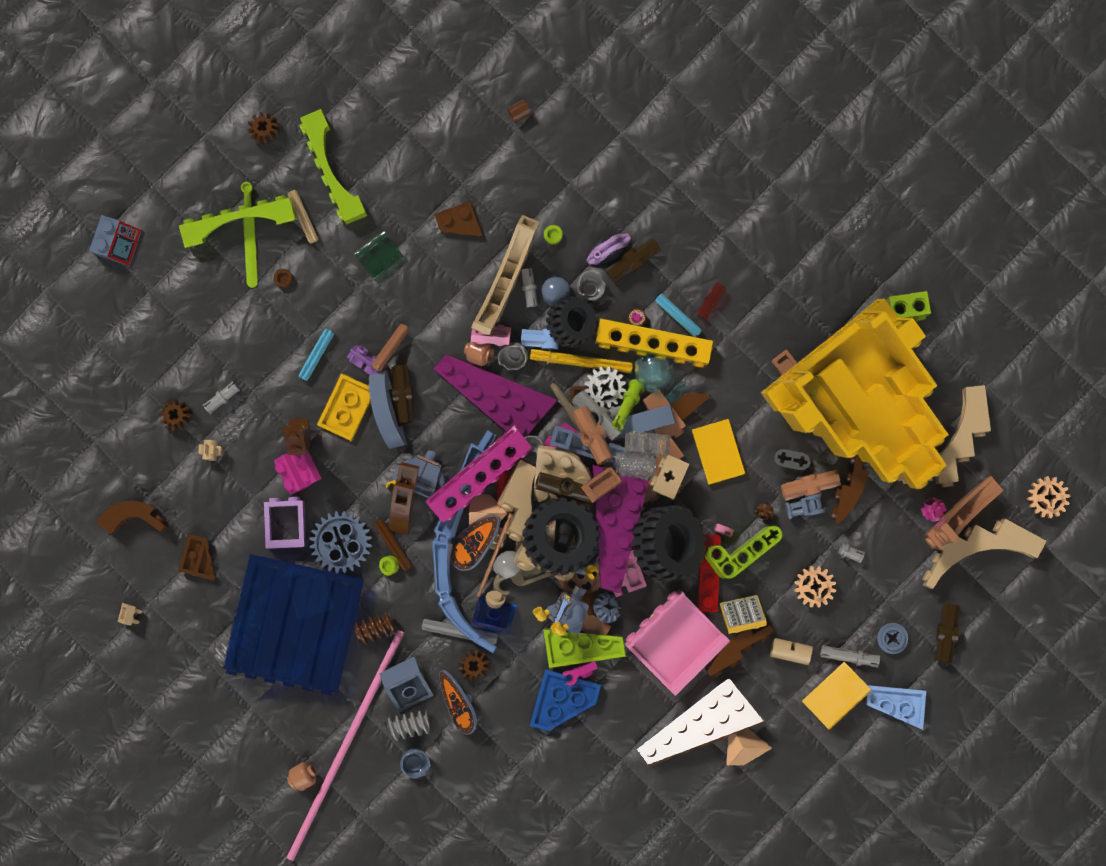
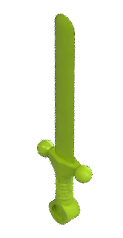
M244 182L241 185V190L244 192V205L249 204L252 207L251 193L253 186L249 182ZM244 217L246 281L248 287L254 288L258 284L254 217Z

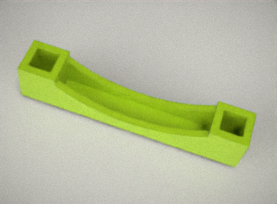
M320 109L301 117L302 124L299 126L303 135H308L310 141H307L310 152L314 151L317 156L314 161L318 170L321 168L324 175L321 177L325 186H329L332 191L329 193L332 203H337L339 210H336L340 221L344 220L347 225L366 217L367 214L359 196L354 197L346 191L331 171L326 154V135L330 128L322 110Z
M286 195L275 197L276 201L269 203L268 199L258 201L257 206L250 207L249 204L238 207V211L232 212L231 209L220 211L221 215L215 217L211 213L203 215L202 220L195 221L194 218L183 220L184 224L179 225L184 247L187 248L206 243V238L215 229L239 218L263 217L275 220L277 225L297 220L292 197L287 198Z

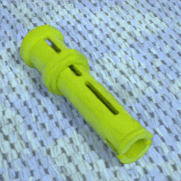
M636 379L629 382V388L623 394L624 401L612 422V426L616 430L624 428L634 405L639 403V396L645 390L643 382Z

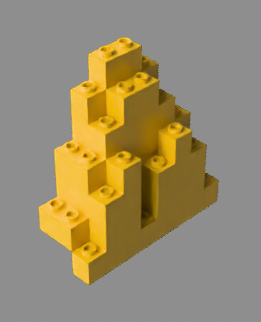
M885 299L874 301L761 392L773 411L780 412L794 431L812 432L815 436L822 437L836 456L852 458L858 455L863 462L870 463L884 482L893 483L900 478L901 474L910 488L921 489L928 484L929 479L943 472L942 469L947 466L935 447L941 445L945 441L944 438L949 434L923 399L933 393V389L937 387V384L912 350L922 343L921 340L926 336L913 318L897 317ZM815 387H816V388H817V393H816L814 396H810L811 394H813V393L815 392Z

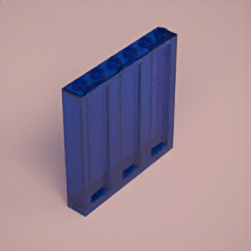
M249 553L222 669H225V673L237 676V672L245 674V678L256 680V677H262L264 682L275 684L276 681H281L283 686L294 688L295 685H300L302 690L313 692L314 689H319L321 694L332 696V693L338 694L364 579Z

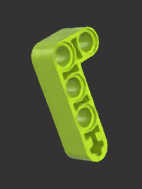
M777 526L764 527L730 555L722 546H710L706 549L705 558L719 577L733 578L777 544L782 538V531ZM769 531H773V538H767L771 534ZM755 541L760 545L758 551H755L753 548ZM714 549L719 552V557L716 560L712 557ZM740 553H743L745 556L743 563L738 560ZM725 565H728L730 567V573L728 575H726L723 570Z

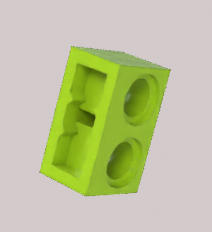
M927 291L891 296L886 299L897 317L914 318L915 321L926 320V316L931 314ZM914 303H920L923 306V310L921 312L916 311ZM896 305L903 307V314L896 313Z

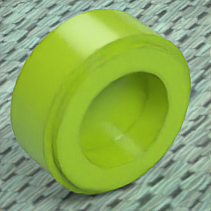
M550 225L544 230V239L548 244L555 245L562 240L563 233L559 226Z
M389 555L380 560L379 568L384 575L389 576L398 571L399 562L394 556Z

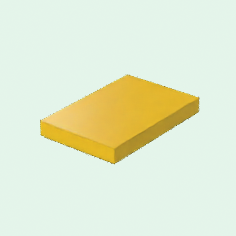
M341 373L317 426L352 441L371 402L369 386Z
M729 419L692 429L708 485L745 474Z
M843 662L802 702L830 730L872 690Z

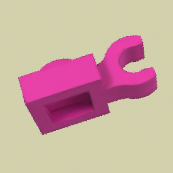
M595 661L587 662L570 671L563 672L562 676H571V681L566 683L567 686L576 683L579 676H582V678L591 676L593 674L592 671L598 669Z

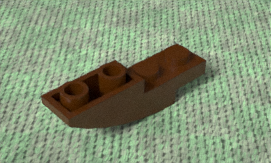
M858 455L850 458L852 469L851 472L848 471L846 476V483H849L848 486L841 485L840 489H836L835 500H837L836 508L833 507L831 512V519H834L833 524H839L851 512L867 482L869 471L862 469L863 461Z
M404 462L399 464L391 502L390 531L405 535L409 534L420 466Z
M767 624V626H763L753 633L749 629L735 634L729 639L730 642L712 659L706 671L708 676L713 675L716 677L724 672L723 669L730 665L732 668L740 664V659L744 658L740 650L743 649L745 652L753 648V643L760 640L763 642L771 637L770 634L774 632L771 626Z

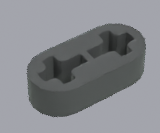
M781 449L774 454V462L780 467L803 471L810 465V458L805 453ZM785 453V457L791 458V460H785L783 463H780V459L777 456ZM804 457L803 460L806 461V464L802 465V467H799V463L793 462V459L798 460Z

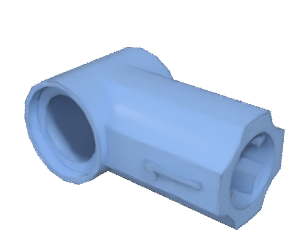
M522 329L521 345L524 347L558 350L559 343L554 341V337H550V330Z

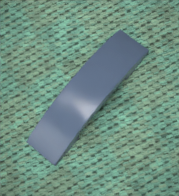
M386 370L369 375V393L378 429L386 445L391 449L407 445L403 427H398L388 391L392 387Z
M671 405L629 416L622 429V435L615 441L675 424L676 421Z
M559 426L554 427L550 445L595 459L589 447L581 442L580 434ZM607 443L614 457L606 463L622 467L627 448Z

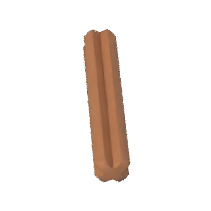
M403 324L398 326L372 363L374 370L381 371L409 332L408 326Z

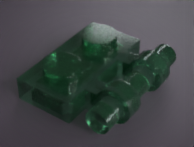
M384 230L378 235L372 236V240L365 245L362 244L358 247L359 250L354 253L357 259L363 255L367 258L362 265L373 279L404 257L392 241L386 245L383 243V240L388 237ZM378 245L381 249L371 255L369 251Z

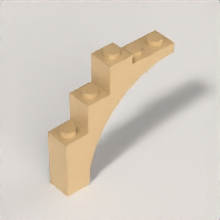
M524 215L518 221L495 280L473 322L472 328L478 332L490 335L494 326L503 315L521 268L527 260L540 222Z
M985 385L962 389L963 405L960 421L951 440L939 453L947 464L942 469L943 472L935 477L936 484H942V487H951L953 482L959 481L956 459H958V462L970 461V457L975 456L972 434H974V437L986 436L985 433L991 431ZM900 474V478L897 481H902L903 484H907V482Z
M522 460L515 463L497 503L504 511L514 512L506 534L512 540L518 542L525 539L522 536V531L526 527L524 525L526 520L532 513L531 491L536 467ZM521 542L513 562L518 564V568L528 571L535 568V566L531 563L533 558L531 556L527 557L525 553L527 547H523ZM570 572L568 575H561L559 573L554 577L565 581L571 579L574 573Z
M1001 519V521L996 522L993 528L994 534L978 525H972L966 529L963 535L965 537L964 540L959 538L954 543L946 544L941 549H937L941 552L940 554L936 553L934 556L932 569L926 571L923 577L925 581L923 586L933 589L940 577L952 565L964 557L979 551L1005 549L1022 553L1031 558H1038L1046 540L1007 519Z

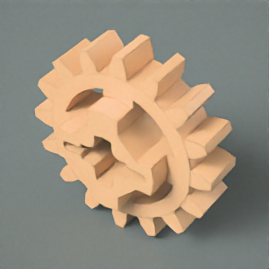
M1049 476L1045 477L1044 481L1041 478L1037 479L1038 484H1031L1034 489L1027 491L1031 494V497H1028L1027 500L1032 501L1029 508H1035L1034 514L1041 512V518L1045 517L1046 514L1048 518H1052L1053 514L1056 517L1060 516L1059 511H1066L1063 506L1070 504L1066 501V498H1069L1070 495L1065 494L1068 487L1062 488L1064 482L1056 483V477L1052 478L1051 481ZM1053 486L1059 491V493H1057L1053 489ZM1042 487V492L1037 495L1038 490ZM1046 495L1052 496V499H1051V500L1045 499V496H1046ZM1060 500L1059 505L1055 508V503ZM1038 502L1044 506V509L1039 506Z
M809 566V571L803 569V575L797 574L800 580L794 581V584L798 585V588L794 589V592H799L797 599L803 598L802 604L805 605L809 602V607H813L814 603H816L817 608L821 607V602L827 605L826 599H833L830 594L831 592H836L832 588L836 582H831L830 580L833 575L827 576L828 570L825 569L822 572L821 566H817L816 570H814L813 566ZM817 574L824 577L826 581L822 582L819 580ZM809 576V581L806 585H803L804 579ZM814 581L815 584H819V588H817L816 590L817 592H815L814 589L810 588V586L813 585ZM827 588L826 594L821 598L822 591ZM804 592L810 593L813 600L808 598Z

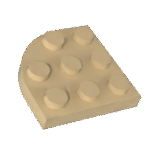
M539 445L532 501L546 503L550 499H559L554 494L535 489V482L539 472L560 478L569 477L575 482L585 484L592 479L588 467L586 468L580 458L568 450ZM562 485V489L566 492H569L568 487L566 485ZM577 501V505L584 504L586 509L590 510V504Z

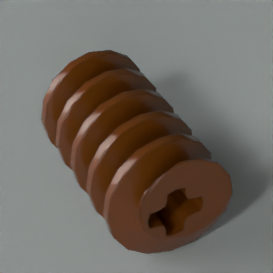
M384 612L383 619L376 615V621L369 617L368 624L364 619L362 620V626H359L357 622L354 623V630L360 646L361 640L364 644H368V638L374 642L376 635L379 639H382L383 632L387 637L390 636V630L397 634L392 615L389 616L386 612Z

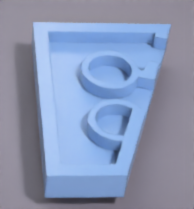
M867 685L872 691L866 696V705L923 730L926 691Z

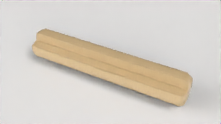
M296 190L287 193L288 198L292 197L297 218L308 242L311 244L318 241V236Z

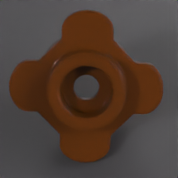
M759 504L754 513L760 519L768 520L773 518L774 509L767 504Z

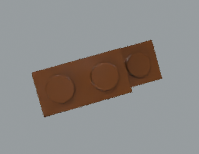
M308 418L289 419V427L282 426L287 454H307V448H310L311 434Z

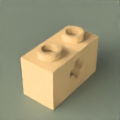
M667 455L666 458L662 457L658 466L661 471L658 476L654 475L650 486H653L652 491L674 500L689 464L670 455ZM672 472L671 476L674 479H670L668 482L665 481L666 477L663 475Z

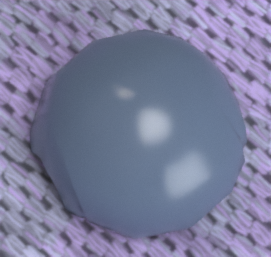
M560 277L547 279L544 285H542L544 302L552 307L557 302L569 298L570 287L568 282Z
M410 749L402 756L400 766L402 772L407 777L416 779L426 775L431 763L429 756L423 750Z

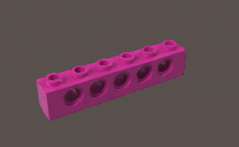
M512 427L425 502L442 522L451 520L455 516L456 511L460 508H465L475 495L478 496L484 492L485 487L489 483L496 482L502 472L510 470L515 465L514 462L519 458H524L532 448L531 445L515 427ZM508 447H513V452L509 455H506V449ZM498 459V465L491 467V462ZM484 472L483 477L480 480H476L477 473ZM468 484L469 489L466 492H461V487ZM449 497H454V502L446 505V500Z

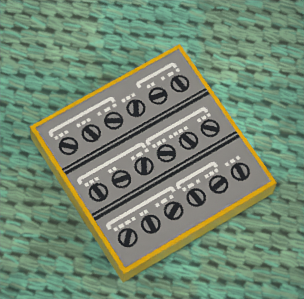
M758 595L720 603L729 634L767 626Z

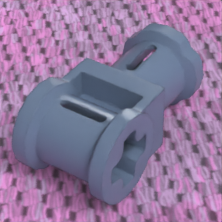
M822 494L807 496L795 503L789 504L786 502L785 508L788 519L798 515L811 516L826 512L822 507L820 498Z

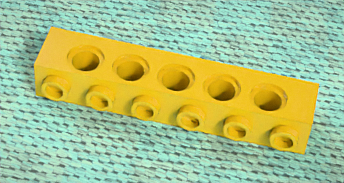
M600 319L595 343L599 344L598 347L610 349V346L617 347V351L628 353L629 350L636 351V354L640 356L652 354L655 355L656 359L666 360V358H672L676 363L685 364V361L692 362L693 366L703 368L704 365L709 364L713 341ZM619 332L622 338L619 341H613L611 334ZM631 336H638L640 343L633 345L629 339ZM651 339L658 341L659 346L656 349L649 347L648 342ZM674 343L677 345L678 350L670 352L667 349V345ZM694 347L696 355L689 356L686 353V348Z

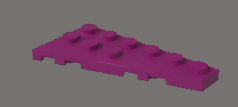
M445 355L434 368L439 375L502 429L508 432L512 427H515L523 437L528 436L558 401L449 355Z
M593 465V476L596 477L606 468ZM615 471L623 482L595 501V515L599 525L596 530L600 532V538L598 539L600 588L620 593L632 549L634 528H637L636 523L640 518L649 481Z

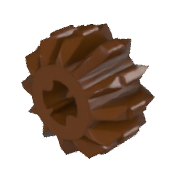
M259 112L258 118L253 115L254 122L248 121L251 127L247 129L248 133H252L251 139L257 138L256 142L258 144L262 140L265 144H268L269 138L275 141L273 134L279 135V131L276 129L280 127L279 123H275L277 118L275 116L271 117L269 112L265 116L262 112ZM262 125L267 128L265 131L260 128Z
M174 399L172 404L170 400H167L168 407L162 405L161 408L165 411L158 414L164 417L160 420V423H166V429L172 426V431L176 432L177 426L180 430H184L183 423L186 425L190 424L189 421H186V418H192L191 414H186L191 408L185 407L186 402L184 401L179 404V400ZM173 412H176L179 415L177 419L174 418L173 420Z
M478 649L475 652V656H473L472 650H468L470 657L468 658L463 653L461 656L466 661H458V664L464 665V667L458 668V671L465 670L466 672L462 675V678L469 674V682H472L473 676L479 682L478 674L486 678L487 675L483 670L490 671L489 667H484V664H489L490 660H482L486 657L485 653L478 657L480 653ZM473 660L475 662L476 660L479 663L477 671L475 669L473 671L470 670V661Z

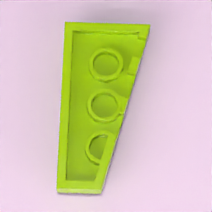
M543 630L549 668L626 657L623 637L579 633L577 635L567 631L564 635L560 636L554 634L552 630Z

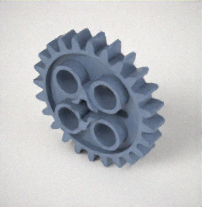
M335 511V517L328 513V520L322 517L321 521L323 524L316 523L315 525L318 527V530L311 531L315 534V537L310 538V540L314 541L310 548H315L316 550L312 555L319 556L316 562L323 561L322 568L329 565V572L335 568L336 573H339L340 568H342L343 572L347 573L348 567L351 571H354V565L361 567L360 560L367 561L364 554L370 555V552L366 550L367 547H372L371 544L367 543L372 537L366 535L370 532V529L364 530L366 522L359 524L361 518L357 517L354 520L353 513L349 517H347L346 511H343L342 516L339 515L338 511ZM345 524L351 527V532L348 535H344L341 532V528ZM334 526L337 527L340 538L346 540L343 545L349 555L348 558L345 557L342 547L336 544L339 542V539L334 532ZM327 532L333 534V540L329 543H326L323 538ZM352 542H356L359 546L355 553L349 550V545ZM337 549L340 551L341 557L335 561L331 558V553Z

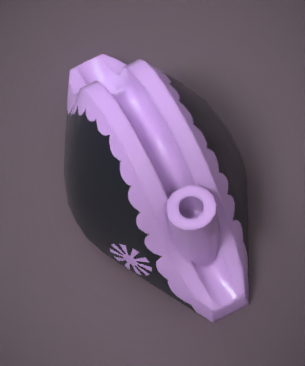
M628 233L609 234L601 237L595 243L586 261L589 265L616 262L624 253L631 237Z

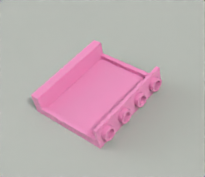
M680 590L677 592L673 591L668 596V601L664 605H659L654 610V615L650 619H645L640 624L641 628L636 633L632 632L626 638L627 642L625 643V646L675 696L730 642Z

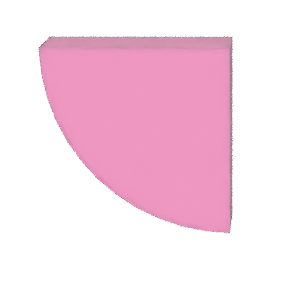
M716 524L714 529L715 532L729 537L733 536L734 533L733 529L720 524Z

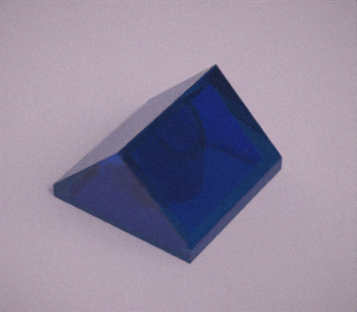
M479 597L471 626L510 635L516 605L504 603L500 608L495 609L488 606L486 598Z

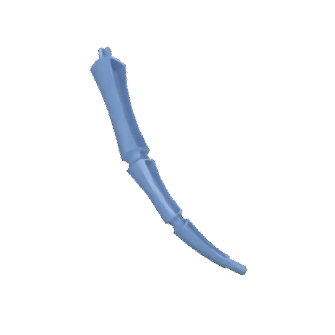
M487 430L478 447L471 443L461 470L489 448L497 436ZM483 472L477 473L476 480L480 478ZM463 485L461 492H466L469 489V485ZM449 497L446 505L452 504L454 497ZM460 508L455 512L456 514L451 520L442 522L439 519L434 529L436 538L431 543L434 562L435 594L440 597L438 605L452 624L470 640L494 653L497 646L482 638L472 628L459 610L455 598L451 596L450 556L453 547L451 539L455 537L464 508Z

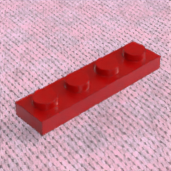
M703 534L706 537V541H704L706 549L710 546H721V535ZM716 549L712 552V557L715 560L719 557V552ZM704 552V559L700 563L698 609L703 612H717L719 576L706 560Z

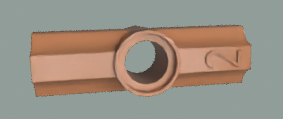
M588 406L575 410L572 415L580 429V439L583 445L589 447L598 465L611 460L614 456L605 441L606 434L604 428L596 423Z
M836 469L818 475L805 476L800 478V480L788 482L780 486L784 500L787 501L838 487L841 485Z

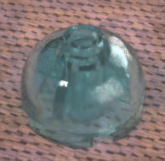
M648 358L647 362H642V359L636 361L635 378L642 387L647 388V391L656 392L658 389L667 386L671 381L673 364L669 365V361L660 358Z

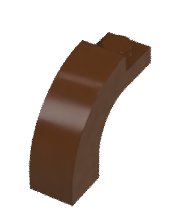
M139 501L117 503L108 508L96 521V524L113 535L117 533L127 520L132 518H141L163 533L168 528L164 518L158 514L154 516V513L157 511L156 507Z

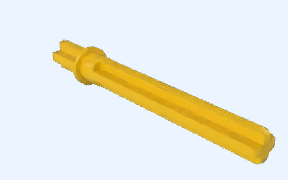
M531 349L530 360L544 361L547 364L558 363L599 369L602 366L603 370L610 366V371L616 368L617 372H632L633 364L628 362L550 351L551 349L548 351Z

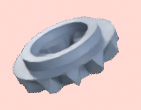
M608 592L601 593L594 600V612L598 619L604 623H612L620 616L619 600H615L614 595H610ZM608 605L609 607H611V610H608V608L603 606Z
M888 623L880 628L877 634V643L886 653H900L908 643L907 631L897 623ZM886 633L896 634L895 639L899 644L894 642L888 643L889 637Z

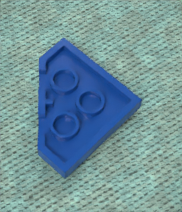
M545 669L530 726L549 731L590 708L597 702L601 685L577 678L574 685L567 686L566 683L571 681V676H562L561 673Z

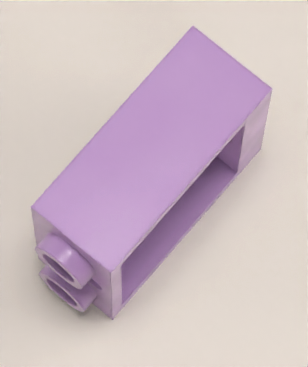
M289 497L288 501H281V498H269V502H264L266 549L307 547L305 501L300 500V497ZM298 506L299 539L272 540L271 507Z

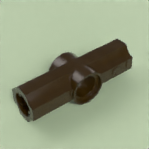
M651 237L636 249L629 250L619 261L605 271L614 284H616L631 272L634 273L646 264V261L658 254L661 249L658 243Z
M408 365L391 367L393 380L392 396L396 408L397 424L414 423L412 409L413 393L409 381Z
M542 472L538 473L535 489L554 494L558 498L563 497L592 504L581 488L584 484L575 482L569 477L560 478ZM562 485H566L569 492L564 491Z
M943 603L941 621L936 632V640L938 642L935 661L953 662L955 643H957L959 637V605Z

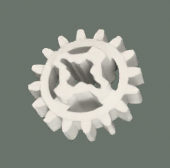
M600 366V371L598 372L593 369L594 375L588 374L587 377L590 381L584 383L586 386H589V388L585 389V392L590 393L589 396L594 398L596 403L600 402L601 407L604 406V403L611 407V402L617 405L616 399H623L620 393L626 392V389L622 387L626 382L620 381L623 375H616V368L610 371V366H607L606 370H603L602 366ZM608 374L606 378H598L600 375ZM614 379H616L618 383L617 390L613 387ZM609 382L608 386L610 389L602 391L601 384ZM593 384H595L598 389L596 395L593 393ZM606 395L613 396L609 399H603V397Z

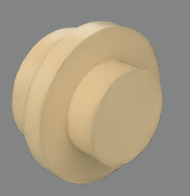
M490 591L486 595V602L491 608H500L505 602V596L498 591Z

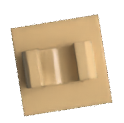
M122 603L118 622L126 625L138 624L140 621L134 619L133 616L135 613H142V611L133 605Z

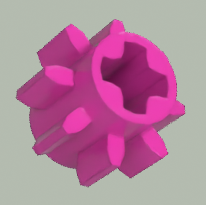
M934 497L927 499L924 502L925 507L921 508L926 520L930 519L933 522L938 521L944 516L943 512L947 511L941 499L938 500Z

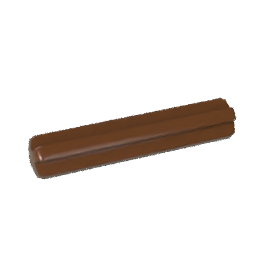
M384 520L377 521L374 526L394 557L398 560L402 570L406 571L411 568V562Z

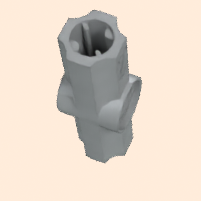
M585 390L573 398L572 403L577 409L588 406L596 423L604 428L605 438L609 443H613L622 435V430H616L612 426L613 420L609 417L608 410L605 407L599 406Z

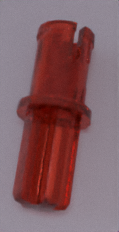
M717 282L709 295L704 297L705 301L696 314L707 319L714 306L718 305L717 301L725 290L722 284Z

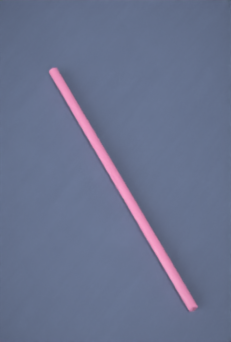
M399 629L286 857L289 860L294 861L382 681L379 673L387 670L405 632Z

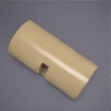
M774 638L770 657L809 665L813 647Z

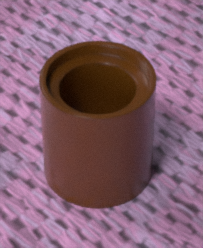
M524 99L507 108L514 123L532 114Z

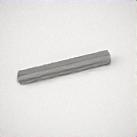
M429 619L423 620V630L469 639L453 624ZM475 629L482 638L493 645L496 644L498 637L496 633Z

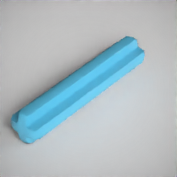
M660 294L656 298L655 302L693 337H698L701 334L702 330L667 297Z
M324 329L298 375L299 378L308 381L334 336L331 330Z

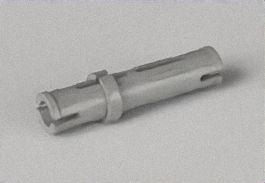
M822 645L820 657L852 662L858 666L868 665L878 668L880 662L879 655L863 653L860 650L856 652Z

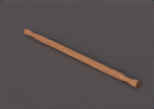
M509 513L508 520L505 523V526L503 528V531L501 533V536L499 538V541L497 543V546L495 548V551L493 553V556L483 578L480 590L477 594L478 597H480L482 594V590L486 584V581L488 579V576L490 574V571L492 569V566L494 564V561L496 559V556L498 554V551L508 529L510 519L513 516V514Z

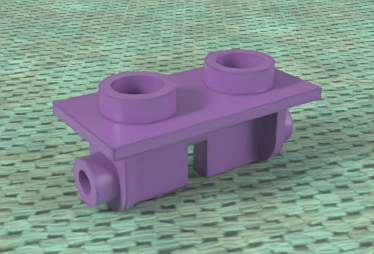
M355 345L351 348V352L347 356L350 359L349 362L359 368H362L365 363L364 371L369 375L382 372L388 367L386 364L381 371L374 370L372 363L377 356H373L365 347Z

